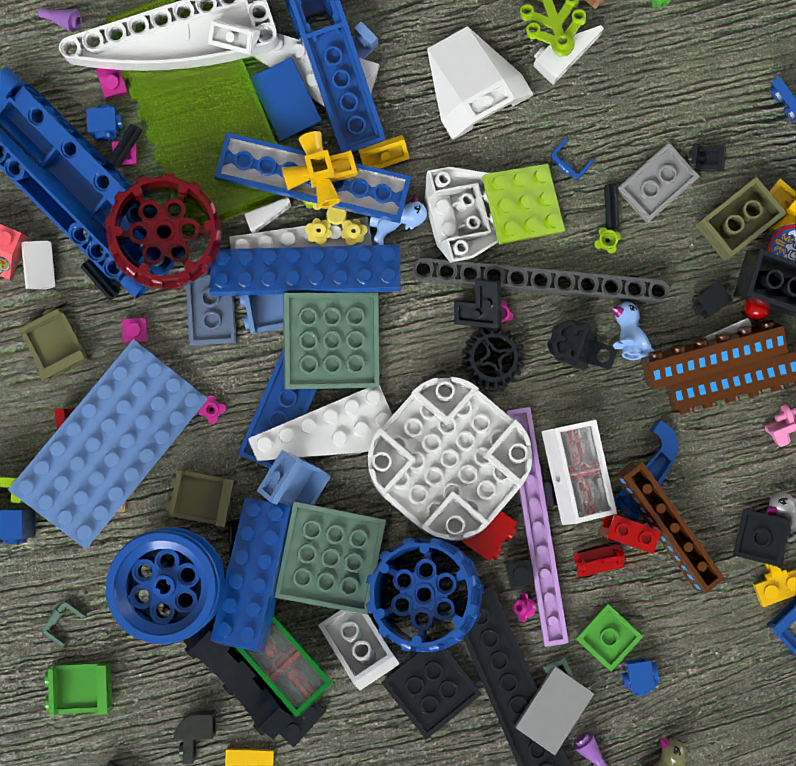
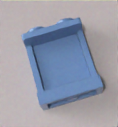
M283 294L239 295L241 306H246L247 315L243 316L245 328L250 329L252 334L283 329Z
M281 450L257 492L276 505L278 502L292 505V501L314 505L331 476L317 465Z

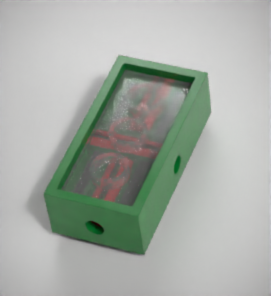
M273 614L264 653L237 648L296 717L301 716L335 684L333 679L275 614Z

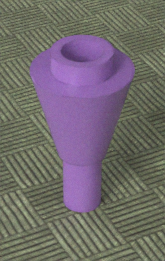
M40 8L38 12L39 17L52 20L72 33L79 29L82 23V17L77 9L52 11Z
M581 733L576 737L574 744L576 751L596 766H608L602 758L593 733Z

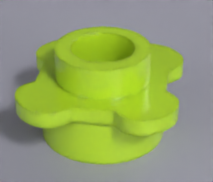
M602 227L598 231L599 237L595 241L594 246L598 250L604 249L609 254H613L617 250L616 245L621 239V235L617 231L614 232L606 227Z

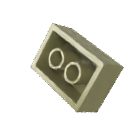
M755 177L695 226L725 262L783 217L786 212L762 182Z

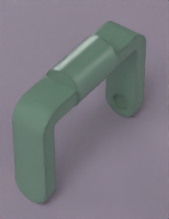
M64 602L58 609L55 608L43 629V633L61 647H64L66 643L49 630L63 615L65 608L67 607L82 619H85L87 616L70 602Z

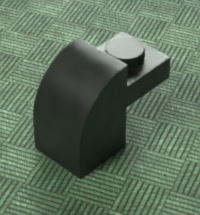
M216 710L192 712L177 726L174 739H183V742L179 744V756L183 757V764H193L196 760V739H213L216 735Z

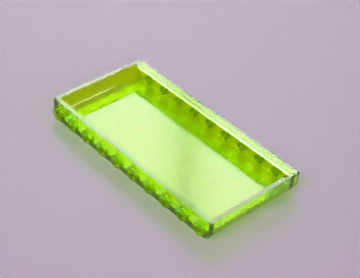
M149 0L106 17V23L103 25L180 0ZM206 4L202 10L209 11L213 5ZM182 12L180 18H187L191 12ZM160 19L157 25H165L168 19ZM138 26L135 32L141 33L146 26ZM116 33L113 36V40H119L123 33ZM242 59L184 69L121 70L124 79H129L131 87L128 89L133 101L137 100L139 103L138 115L142 122L146 121L149 128L145 130L150 143L154 142L157 148L154 151V155L158 164H163L166 172L174 173L175 177L189 183L195 181L201 185L204 194L212 203L216 204L220 222L285 197L215 180L214 177L226 132L276 144ZM173 193L171 198L177 199L179 194ZM189 199L187 203H184L186 208L185 219H193L199 226H204V223L208 221L205 214ZM188 225L184 227V229L189 228L192 234L196 232L193 226Z

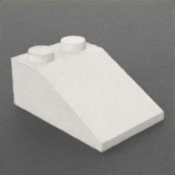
M340 610L318 625L351 681L359 690H362L400 664L367 614Z

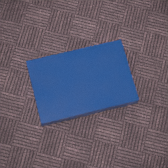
M292 57L250 78L280 142L323 122Z

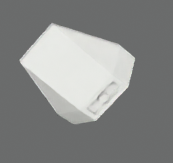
M468 26L427 48L441 122L452 141L472 130L473 125L509 104L515 106L533 96L522 74Z
M454 167L427 171L425 204L436 245L450 263L472 259L498 243L482 176L489 173Z

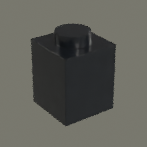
M719 281L691 301L694 303L692 305L694 311L700 317L703 316L706 319L732 302L733 299Z
M528 558L504 563L508 584L511 589L535 583Z

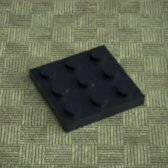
M447 649L436 652H417L381 681V684L426 740L482 695L481 691Z

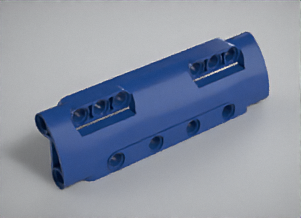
M6 67L0 70V126L38 163L37 165L0 128V169L106 276L115 278L135 299L139 298L149 289L128 278L121 269L120 271L117 269L116 262L108 249L107 234L93 221L94 219L107 232L105 218L110 215L115 203V195L118 191H126L132 185L37 89L29 84H25L10 68ZM41 112H43L44 115L43 120L41 119ZM74 144L76 146V153L73 150ZM106 176H107L108 179H109V185H108V186H107L106 181H105ZM136 203L129 208L122 220L120 227L123 231H128L133 223L142 221L138 216L140 206ZM148 207L144 211V216L147 218H154L157 215V210L153 207ZM162 227L157 235L160 238L166 239L171 235V230L167 227ZM84 229L87 232V237L84 236ZM137 229L133 233V237L136 240H143L147 235L144 229ZM126 239V243L120 245L137 262L135 263L121 249L126 259L135 267L139 268L141 264L146 263L142 255L144 246H135L130 239ZM100 245L103 248V254L100 252ZM176 247L172 250L171 254L174 258L181 259L185 255V250L181 247ZM151 249L147 253V258L153 261L157 260L161 252L158 249ZM165 258L161 265L152 267L150 273L165 276L175 264L169 258Z

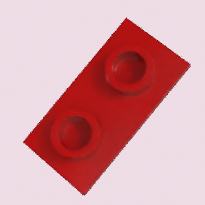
M620 544L573 554L578 577L625 567V556L623 551L621 552Z

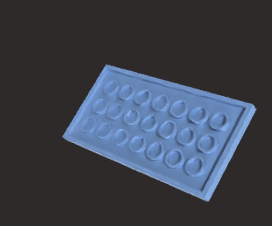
M133 339L8 490L87 550L207 401V397Z

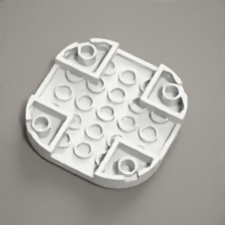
M457 377L434 378L422 383L413 390L409 398L383 427L379 428L368 452L369 473L378 492L424 533L444 541L466 540L483 531L521 488L532 466L531 442L522 425L516 419L510 418L483 395L477 386Z

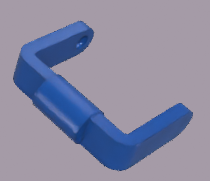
M566 137L552 153L551 159L562 172L578 180L594 163V160L591 159L579 174L575 172L568 163L556 156L569 139Z

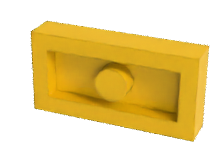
M403 135L358 149L363 165L379 169L410 159Z

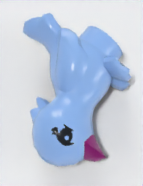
M416 195L404 206L400 223L371 217L369 226L377 227L373 240L375 245H384L385 236L401 224H405V230L408 228L412 230L424 222L427 217V210L419 202Z
M624 301L617 307H614L612 312L621 328L619 341H615L612 345L614 349H622L623 358L628 360H638L648 356V353L656 351L651 348L646 334L638 327L640 326V313L637 306L632 302Z

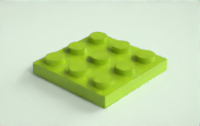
M548 164L489 173L482 176L499 245L559 234L565 231Z

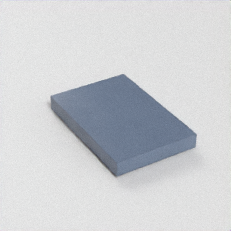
M206 274L203 278H199L186 285L189 346L237 343L234 296H211L209 292L210 274Z

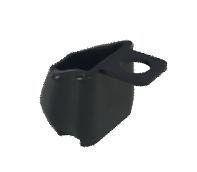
M567 320L555 325L552 328L551 338L547 343L550 353L557 361L566 363L580 371L586 370L589 364L610 369L617 354V349H614L613 346L597 342V333L589 323L577 322L575 320ZM602 349L610 352V358L606 362H599L597 359V353Z

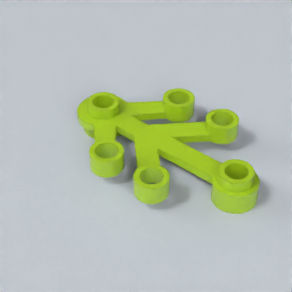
M538 0L543 2L547 16L534 12L532 5H523L520 8L521 19L535 22L530 23L526 27L528 38L538 39L550 44L553 52L558 56H568L575 47L574 35L579 27L586 22L585 11L582 9L573 11L572 23L565 33L562 25L573 8L578 6L579 0H565V4L558 14L553 0ZM540 25L552 29L554 35L541 31Z

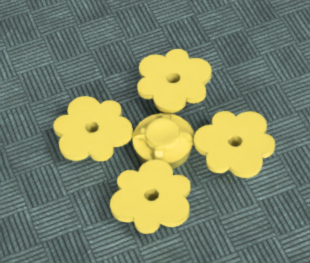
M307 202L309 205H313L315 210L321 209L318 208L316 203ZM333 207L323 208L327 209L326 217L328 220L321 221L315 218L313 223H309L305 227L306 233L309 234L308 240L310 242L316 241L318 245H324L327 238L332 236L330 223L334 225L342 224L343 231H341V237L346 239V243L349 246H354L357 242L362 243L364 235L368 231L367 227L361 224L358 219L345 221L347 211Z

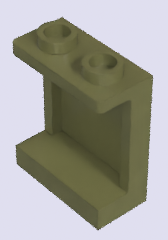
M55 307L42 313L43 316L36 320L32 318L21 324L22 327L17 329L18 334L23 336L40 369L38 374L41 380L47 382L89 361L65 311Z
M177 470V474H173L171 479V487L174 488L173 495L168 498L166 504V511H169L168 517H177L214 524L219 527H227L237 480Z

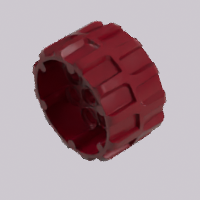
M165 172L164 176L153 178L141 175L136 178V183L126 191L117 192L110 215L105 218V228L107 230L108 249L119 268L128 278L154 291L156 289L181 290L186 285L199 278H203L208 273L210 266L219 254L222 232L216 204L212 203L204 194L201 185L195 181L189 183L175 177L172 172ZM159 192L179 194L177 199L168 200L164 207H160L156 201L145 200L144 198L147 195ZM189 199L205 214L208 221L204 223V226H199L193 219H185L186 208L184 203H187ZM136 203L140 206L139 215L142 221L133 223L128 231H123L120 227L122 220L129 208ZM179 206L182 212L179 216L173 217L168 213L169 208ZM146 208H155L157 215L154 218L145 217L144 211ZM185 226H193L196 229V233L192 237L184 236L182 230ZM162 227H167L171 230V235L166 239L160 238L157 235ZM144 229L147 232L146 237L143 240L134 239L133 233L135 230ZM204 234L205 238L210 239L204 255L194 264L192 261H188L189 248L187 243L196 242L199 236ZM126 239H130L135 246H144L142 255L146 263L141 264L139 268L131 264L121 251L120 245H124ZM176 247H181L185 250V256L181 259H176L171 254L172 250ZM158 249L161 255L159 259L153 261L147 258L148 251ZM165 258H169L175 265H183L185 267V271L174 275L160 276L150 273L151 268L161 265Z

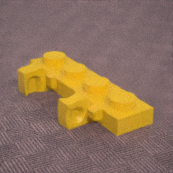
M765 564L768 571L767 574H764L765 580L753 584L761 607L772 605L796 596V568L787 571L785 569L781 570L777 566Z

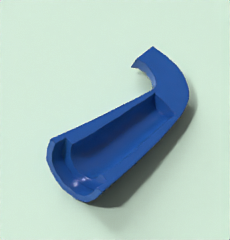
M658 420L651 427L650 432H654L659 437L660 448L645 466L659 486H661L677 455L678 440L673 429L666 423ZM624 489L620 490L614 496L616 507L627 517L637 522L641 513Z

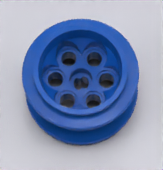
M163 528L141 534L121 548L109 568L106 579V599L110 612L123 630L139 640L153 644L180 642L197 633L216 615L226 578L225 568L216 549L197 533L181 528ZM167 553L175 558V563L172 567L164 563V556ZM144 564L149 565L152 569L150 577H145L141 572ZM186 568H191L195 572L193 581L185 579L184 570ZM162 579H165L166 583L171 585L169 592H164L163 587L159 586ZM141 589L148 591L150 595L148 602L140 600L139 591ZM183 593H188L192 596L193 602L190 606L182 603L181 596ZM160 604L169 606L170 613L168 616L160 614Z

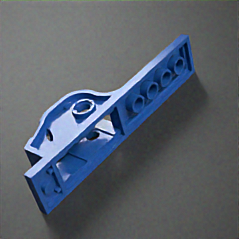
M285 0L297 37L302 42L307 53L340 153L353 152L386 140L340 0ZM325 10L331 26L312 32L305 17Z

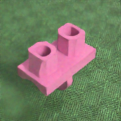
M786 404L780 406L781 413L774 416L776 421L764 425L766 432L773 437L775 443L780 447L791 442L789 433L794 431L796 433V408L790 410Z

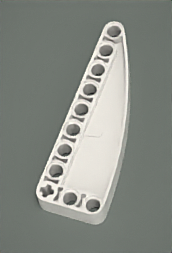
M180 0L68 36L60 42L59 50L64 58L73 65L115 70H172L214 65L262 54L275 49L279 39L267 0H235L230 4L225 3V0ZM206 4L213 5L209 11L202 10ZM259 11H263L266 13L265 16L258 19L254 17V15ZM182 12H191L187 18H180ZM160 19H168L165 25H157ZM220 19L259 29L260 35L252 55L208 44L211 20ZM138 26H146L141 33L135 32ZM116 33H123L119 40H113V36ZM266 33L273 35L270 40L265 41L261 39ZM94 40H100L98 46L90 47ZM77 47V51L74 54H68L70 48Z

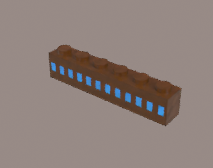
M766 320L760 322V326L740 327L736 333H718L714 339L707 340L706 338L694 340L693 344L687 346L684 344L674 345L671 347V350L665 352L660 350L648 353V356L641 358L646 385L656 390L788 353L784 326L774 322V320Z
M796 352L667 386L666 390L672 412L679 410L680 415L694 412V406L702 405L703 409L717 406L716 401L725 399L726 403L740 400L739 395L746 393L748 398L763 394L762 389L770 388L771 392L785 389L784 384L793 382V385L796 386Z
M631 462L614 475L648 525L660 530L659 540L695 590L708 593L725 579L643 462Z

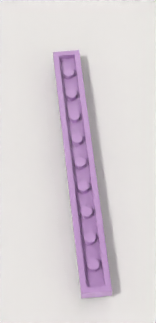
M531 408L506 411L507 415L513 420L516 419L522 425L531 442L532 466L526 481L519 489L535 582L534 587L543 643L545 647L566 644L569 642Z

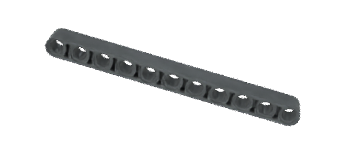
M428 258L418 259L414 263L412 271L414 278L422 283L475 287V280L478 278L488 279L487 273L494 271L498 273L499 280H501V290L651 304L663 301L670 292L668 284L658 279L461 261L450 263L449 260ZM426 265L430 270L429 274L426 276L419 275L416 271L418 266ZM448 267L453 271V275L450 278H444L441 276L440 270ZM471 269L475 271L476 278L467 280L463 272ZM517 273L521 275L523 281L521 284L516 285L512 283L510 276ZM534 277H544L546 280L545 286H537L534 282ZM559 278L568 280L569 287L567 289L559 287L557 282ZM582 280L591 282V291H585L581 287ZM606 282L614 284V293H608L605 290ZM629 284H634L638 287V295L629 293ZM653 286L661 289V297L658 298L652 294Z

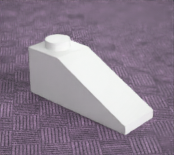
M600 25L575 34L573 37L575 47L565 57L556 55L551 45L547 48L543 46L534 56L536 60L533 67L554 85L601 36L604 28Z

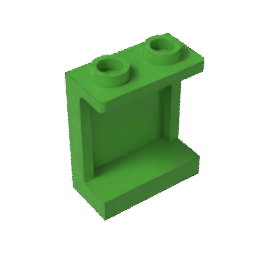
M111 662L54 664L45 672V685L48 686L49 693L46 696L45 707L46 710H49V716L97 712L98 715H102L112 711Z

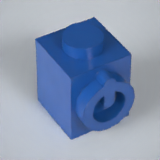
M109 104L98 105V108L86 109L87 130L94 140L106 142L121 136L120 128L124 127L123 116L119 114L115 107Z
M647 657L623 661L625 673H622V682L624 687H627L631 693H635V696L650 694L649 691L656 690L655 686L659 685V674L655 662L651 663V660Z

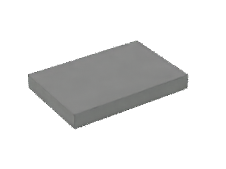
M668 142L618 187V192L642 219L649 223L695 182L700 175Z
M553 666L514 727L556 755L594 693Z

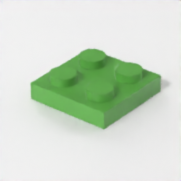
M608 603L602 607L575 637L610 672L643 638Z

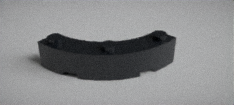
M210 623L191 637L183 640L187 646L185 648L187 654L193 659L197 657L224 683L222 686L225 691L231 696L234 694L255 722L253 727L260 735L266 734L274 739L294 720L283 701L279 697L276 698L272 695L270 686L237 648L220 645L210 640L213 626Z

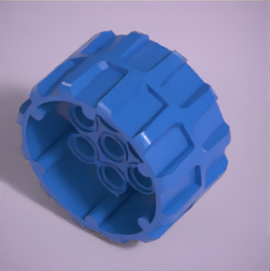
M410 537L404 539L403 543L393 549L384 550L379 555L381 561L375 572L368 575L366 581L367 584H370V601L366 604L367 612L373 613L374 619L379 625L378 633L383 638H389L394 643L400 645L402 650L408 652H436L464 640L465 635L481 617L482 594L485 593L484 585L480 582L474 561L455 545L437 538ZM438 550L446 553L458 564L461 570L457 571L456 576L450 573L439 574L440 567L438 563L433 561V556L438 554ZM420 551L425 554L424 559L416 564L415 572L407 569L400 570L397 566L403 558L411 553ZM427 563H430L433 567V573L429 577H425L422 573V567ZM391 574L394 576V586L400 590V594L392 599L391 607L387 609L386 585ZM404 574H409L411 584L405 588L401 585L400 579ZM446 577L451 578L453 581V587L449 591H445L441 585ZM465 580L468 589V601L465 613L461 616L457 613L458 607L456 602L451 599V595L458 591L459 582ZM423 588H428L431 591V597L426 602L420 598V592ZM402 598L407 599L409 602V608L405 612H402L398 607V603ZM443 602H448L451 606V612L447 616L440 613V605ZM422 612L429 616V622L426 626H421L418 622V616ZM396 615H411V623L418 630V635L413 637L407 635L399 629L392 618ZM436 617L441 620L453 618V624L456 627L446 636L431 641V636L426 633L427 630L435 625Z

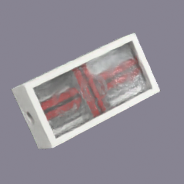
M593 420L541 431L562 525L577 524L617 514L597 421Z

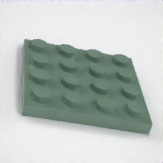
M283 293L284 389L379 388L378 293Z
M292 501L290 520L274 598L368 615L366 604L370 601V584H367L366 581L368 575L373 574L377 568L386 520Z

